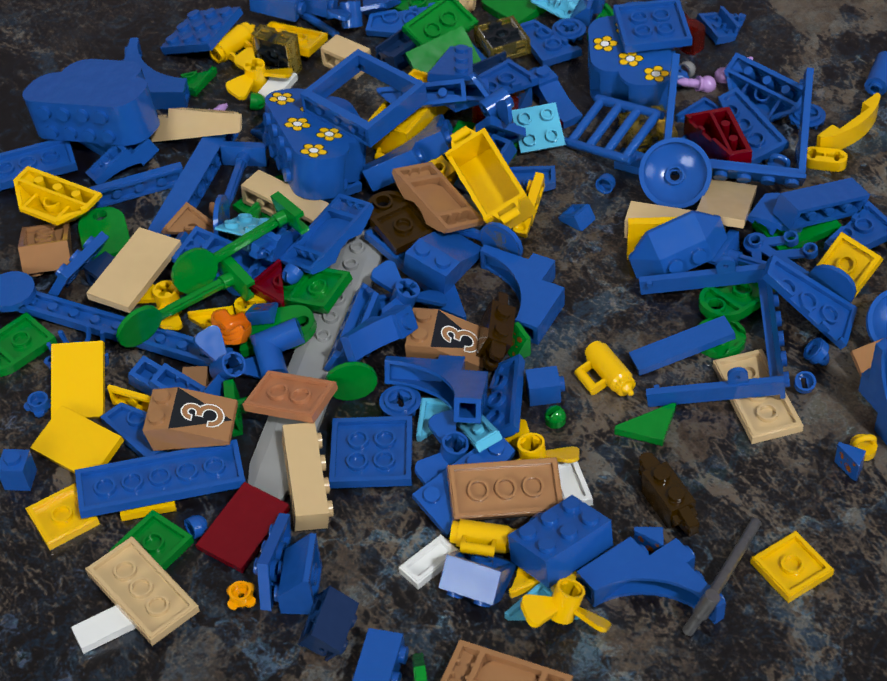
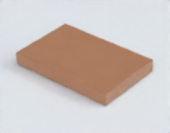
M268 370L245 400L243 407L247 412L314 424L337 391L338 386L336 381Z

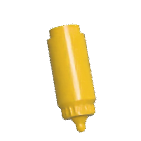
M247 22L236 25L226 33L212 51H209L211 58L217 63L226 62L228 59L234 62L236 53L243 47H252L255 55L258 50H256V46L250 43L251 38L255 35V25H250Z
M594 341L588 345L585 350L587 362L578 367L574 374L589 393L595 395L608 386L611 391L616 392L619 396H633L636 382L632 378V373L609 346L601 341ZM591 369H594L601 377V380L597 383L587 374Z
M467 519L453 520L449 543H454L456 547H460V553L494 558L495 553H510L508 535L517 529L507 525Z

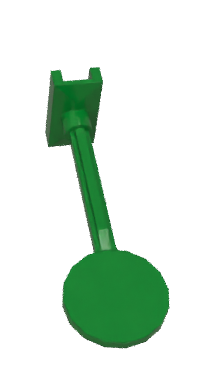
M277 191L270 196L276 210L272 218L214 253L205 248H192L185 251L177 258L172 267V283L180 292L185 294L198 290L213 282L217 275L219 262L273 229L280 228L287 223L303 235L310 230L299 219L304 216L303 211Z
M229 256L218 263V272L221 275L217 277V280L174 301L161 310L153 305H145L129 313L120 323L116 338L124 347L140 345L157 331L163 319L231 286L245 301L254 298V293L249 287L255 285V281L232 256Z
M356 361L345 362L331 369L325 380L336 381L338 389L333 395L334 398L345 401L357 400L367 396L375 389L377 374L373 367L366 363ZM234 380L223 381L224 397L238 401L232 436L236 437L243 435L242 414L248 413L244 410L243 403L248 396L240 398Z

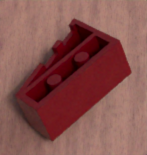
M730 107L685 115L683 135H686L688 140L699 145L709 159L751 163L752 149Z

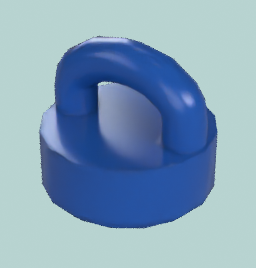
M774 153L768 158L767 165L791 168L790 159L785 155Z
M822 338L811 340L804 349V358L811 364L819 363L822 366H826L829 363V344Z

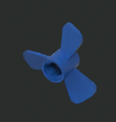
M361 0L339 2L340 5L337 6V9H326L329 16L326 19L336 18L341 20L342 28L363 26L362 15L387 11V4L379 3L361 7Z
M471 72L469 76L485 97L478 102L484 116H496L506 126L511 124L514 102L507 90L501 87L490 94L476 72Z
M391 260L384 261L372 270L371 280L392 293L388 304L382 308L380 315L395 305L411 304L413 309L415 302L436 306H445L447 303V299L442 292L436 290L420 292V287L415 281L401 278L395 262Z
M211 325L194 336V345L212 360L209 372L213 379L203 390V393L224 397L223 381L234 379L240 375L262 379L256 356L244 359L238 352H226L222 333L218 326ZM228 363L230 368L227 369L224 365Z
M451 410L435 414L429 419L428 428L441 445L438 454L421 459L415 464V474L423 485L443 472L447 465L454 464L470 452L468 451V438L463 433L456 431V422H454V415Z

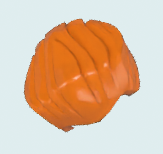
M224 308L212 313L211 323L220 328L225 345H238L248 341L252 326L244 312L230 315Z

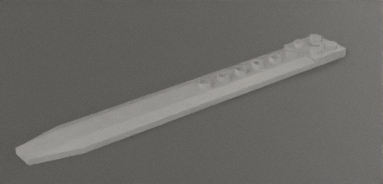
M372 227L364 229L361 235L349 239L347 244L341 249L336 263L328 267L349 271L353 279L328 314L312 311L317 322L315 334L308 342L295 348L287 368L289 374L325 380L329 371L323 368L352 298L363 282L372 287L373 281L370 278L372 270L380 265L383 254L364 238L366 230L372 229V232L376 233ZM328 404L315 421L317 433L319 431ZM268 416L249 463L248 484L284 501L289 494L282 446V425L307 422Z

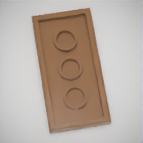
M557 457L447 465L446 468L452 521H460V519L484 520L534 516L536 513L545 512L563 501Z

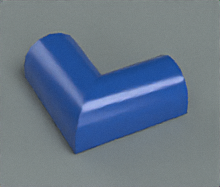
M296 317L250 336L262 378L268 370L288 373L282 352L305 343L300 323Z

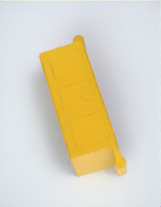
M412 69L408 74L424 83L427 82L428 73ZM385 100L367 121L372 120L387 108L390 103ZM447 106L419 108L371 147L377 149L375 159L401 146L421 132L434 117L440 114L444 115L448 109H451Z
M465 125L450 135L452 138V148L444 154L455 169L459 179L467 189L486 223L498 222L511 229L537 213L485 127L475 132ZM472 134V135H470L469 137H467L466 139H464V140H462L461 142H459L458 144H455L456 142L460 141L461 139H463V138L466 137L467 135Z

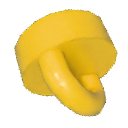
M858 434L851 438L849 445L866 451L864 461H869L876 456L878 445L875 435Z

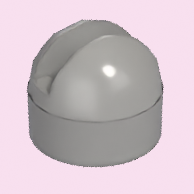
M683 61L679 64L681 69L688 73L689 78L695 74L696 67L691 61Z

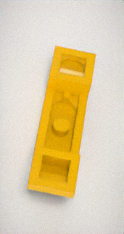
M877 92L864 101L861 114L843 127L838 128L832 124L818 134L816 147L841 150L865 136L876 121L881 94Z

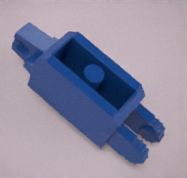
M288 223L280 228L277 227L252 242L249 256L256 260L263 259L273 263L284 254L301 234Z

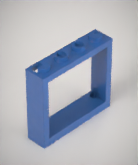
M359 49L300 93L303 110L306 113L370 148L428 101L426 84L423 81ZM360 71L404 93L369 122L326 99Z

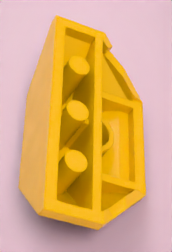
M27 166L13 179L20 212L57 226L76 221L103 197L102 193L30 166Z

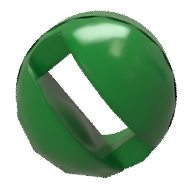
M251 92L250 110H261L264 108L265 97L260 93Z
M553 405L546 409L545 424L549 428L558 429L565 425L566 413L564 409L558 405Z

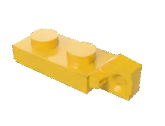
M535 172L533 180L528 181L526 194H528V198L536 211L545 188V175L539 172ZM536 213L513 227V231L517 236L527 238Z

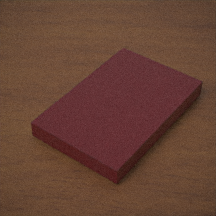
M244 482L196 543L197 550L243 574L261 550L263 541L268 539L270 525L275 523L279 513L288 514L291 510L290 505Z

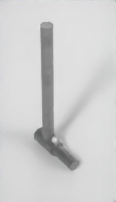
M758 518L750 520L712 585L705 591L694 607L693 614L682 629L685 635L692 636L702 621L709 617L721 599L720 593L761 526V521Z

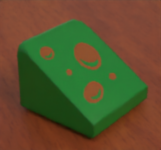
M516 322L514 323L512 346L507 353L510 357L520 354L525 358L531 354V338L523 326Z

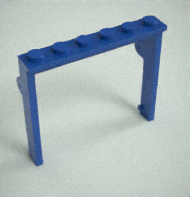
M673 53L671 59L663 139L672 138L678 72H681V66H679L680 54ZM807 67L804 77L800 79L799 85H803L799 138L794 160L797 161L796 168L709 159L714 179L726 180L729 178L737 179L741 183L756 181L767 186L783 184L787 188L802 187L806 180L814 68Z
M724 256L716 261V269L639 277L641 295L758 283L769 377L748 379V371L745 368L735 367L728 371V381L659 387V384L654 385V388L646 389L648 407L665 406L670 403H676L677 405L780 395V399L786 398L785 388L790 387L789 371L783 372V367H787L786 351L780 350V347L785 346L783 331H778V327L782 326L781 311H775V307H779L778 292H773L772 287L762 279L766 263L736 266L735 260L732 257Z

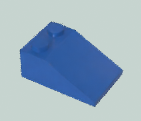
M436 230L419 238L405 252L403 273L430 289L440 291L445 295L479 260L482 247L455 231L442 233Z

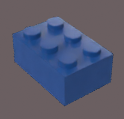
M571 495L508 535L511 562L547 588H551L557 584L558 580L566 578L613 547L611 520L574 495Z

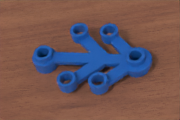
M788 230L783 236L766 237L762 233L755 232L747 235L743 241L744 249L753 258L762 260V254L768 258L775 255L797 270L805 273L809 272L790 259H814L818 256V246L813 242H808L804 244L803 248L775 250L772 248L781 245L788 247L796 246L799 243V236L795 230ZM789 237L795 238L793 240H788Z

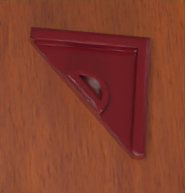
M277 259L253 279L255 285L249 287V289L269 303L278 302V307H284L282 263L280 259Z

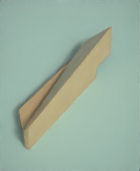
M186 107L168 108V115H158L160 125L150 136L152 142L239 133L242 130V114H238L237 111Z

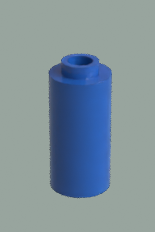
M887 51L877 54L865 82V90L871 95L877 92L883 95L887 91Z

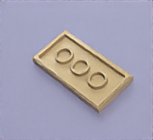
M711 179L710 186L706 194L702 196L696 211L719 215L723 226L743 229L756 195L757 185Z
M139 227L87 291V298L130 313L172 260V256L181 246V240Z
M763 349L713 360L712 367L720 382L728 381L727 373L735 367L745 368L748 371V379L769 377L768 361ZM786 392L785 399H780V395L730 399L751 444L803 432L804 425Z
M130 537L85 568L87 575L152 646L200 612L198 605L133 537Z

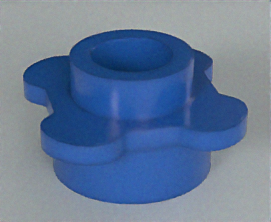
M43 391L33 392L28 396L24 409L33 412L35 417H42L51 408V398L49 399L48 395Z

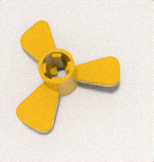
M248 47L234 58L235 66L242 69L244 74L226 82V89L238 100H246L250 91L259 92L268 81L267 77L289 78L293 74V69L266 70L265 62L260 58H255L253 48Z
M164 280L156 285L152 284L137 304L156 303L157 308L161 310L180 299V295L185 293L180 292L171 280ZM182 311L163 319L159 327L168 330L182 329L183 324L179 317Z
M520 419L519 432L505 438L518 451L519 459L517 460L557 457V462L574 463L579 460L580 452L577 447L571 446L546 450L544 438L538 433H530L527 421L524 419Z
M576 571L566 578L558 580L557 584L550 588L553 593L551 597L526 594L520 603L527 623L533 628L540 627L550 619L559 624H570L574 621L575 616L599 632L606 633L611 627V623L607 619L580 607L585 595V588L576 581Z

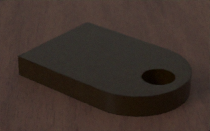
M382 191L376 193L367 201L374 206L368 223L395 255L408 250L419 238L436 231L426 224L418 207L413 202L404 199L400 192ZM380 202H386V203H388L389 205H387V206H380V205H378V203H380Z

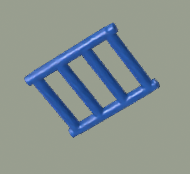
M597 94L595 96V103L568 138H564L565 146L621 163L631 164L633 154L657 121L664 119L665 112ZM604 105L611 106L612 109L587 142L579 141L578 139ZM621 110L629 111L630 114L605 148L596 146ZM640 114L648 116L649 118L623 153L614 151Z

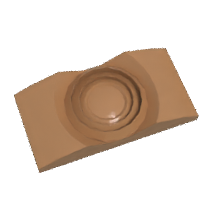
M432 162L393 169V178L403 198L416 204L426 224L442 233H450L484 224L485 221Z
M460 639L441 681H573V676Z

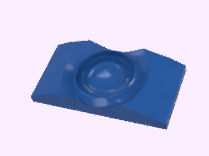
M339 193L308 226L310 230L300 235L279 258L281 263L284 265L291 263L303 272L312 275L336 263L341 249L347 244L349 239L361 235L374 209L373 204Z
M195 226L172 256V262L175 263L180 255L192 248H205L214 253L233 241ZM243 249L231 255L252 279H255L273 264L263 259L256 260L249 256L248 251ZM218 271L213 281L217 280V277L221 275ZM232 286L226 289L232 295L240 296Z

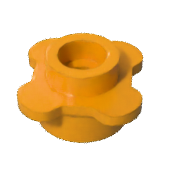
M237 581L227 588L226 591L230 599L227 602L229 609L236 610L238 607L245 606L251 608L256 604V599L253 597V592L255 591L253 583Z

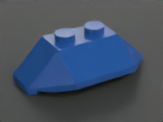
M737 52L724 70L729 91L738 87L771 123L800 110L803 85H799L798 82Z
M692 210L646 231L637 243L634 251L628 256V259L637 279L641 276L686 272L713 260L728 237L719 215Z
M364 282L354 294L323 368L326 371H330L335 366L348 362L340 337L370 317L380 316L382 309L379 293Z

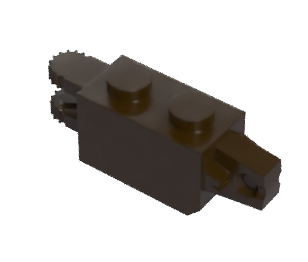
M500 291L497 297L488 304L487 309L482 315L476 356L483 358L484 368L491 372L497 369L498 363L503 360L511 348L516 307L508 305V294Z
M643 452L639 456L640 466L638 469L639 476L642 478V494L667 528L679 525L688 537L699 533V521L696 518L698 513L695 509L696 500L667 461L660 463L653 453Z

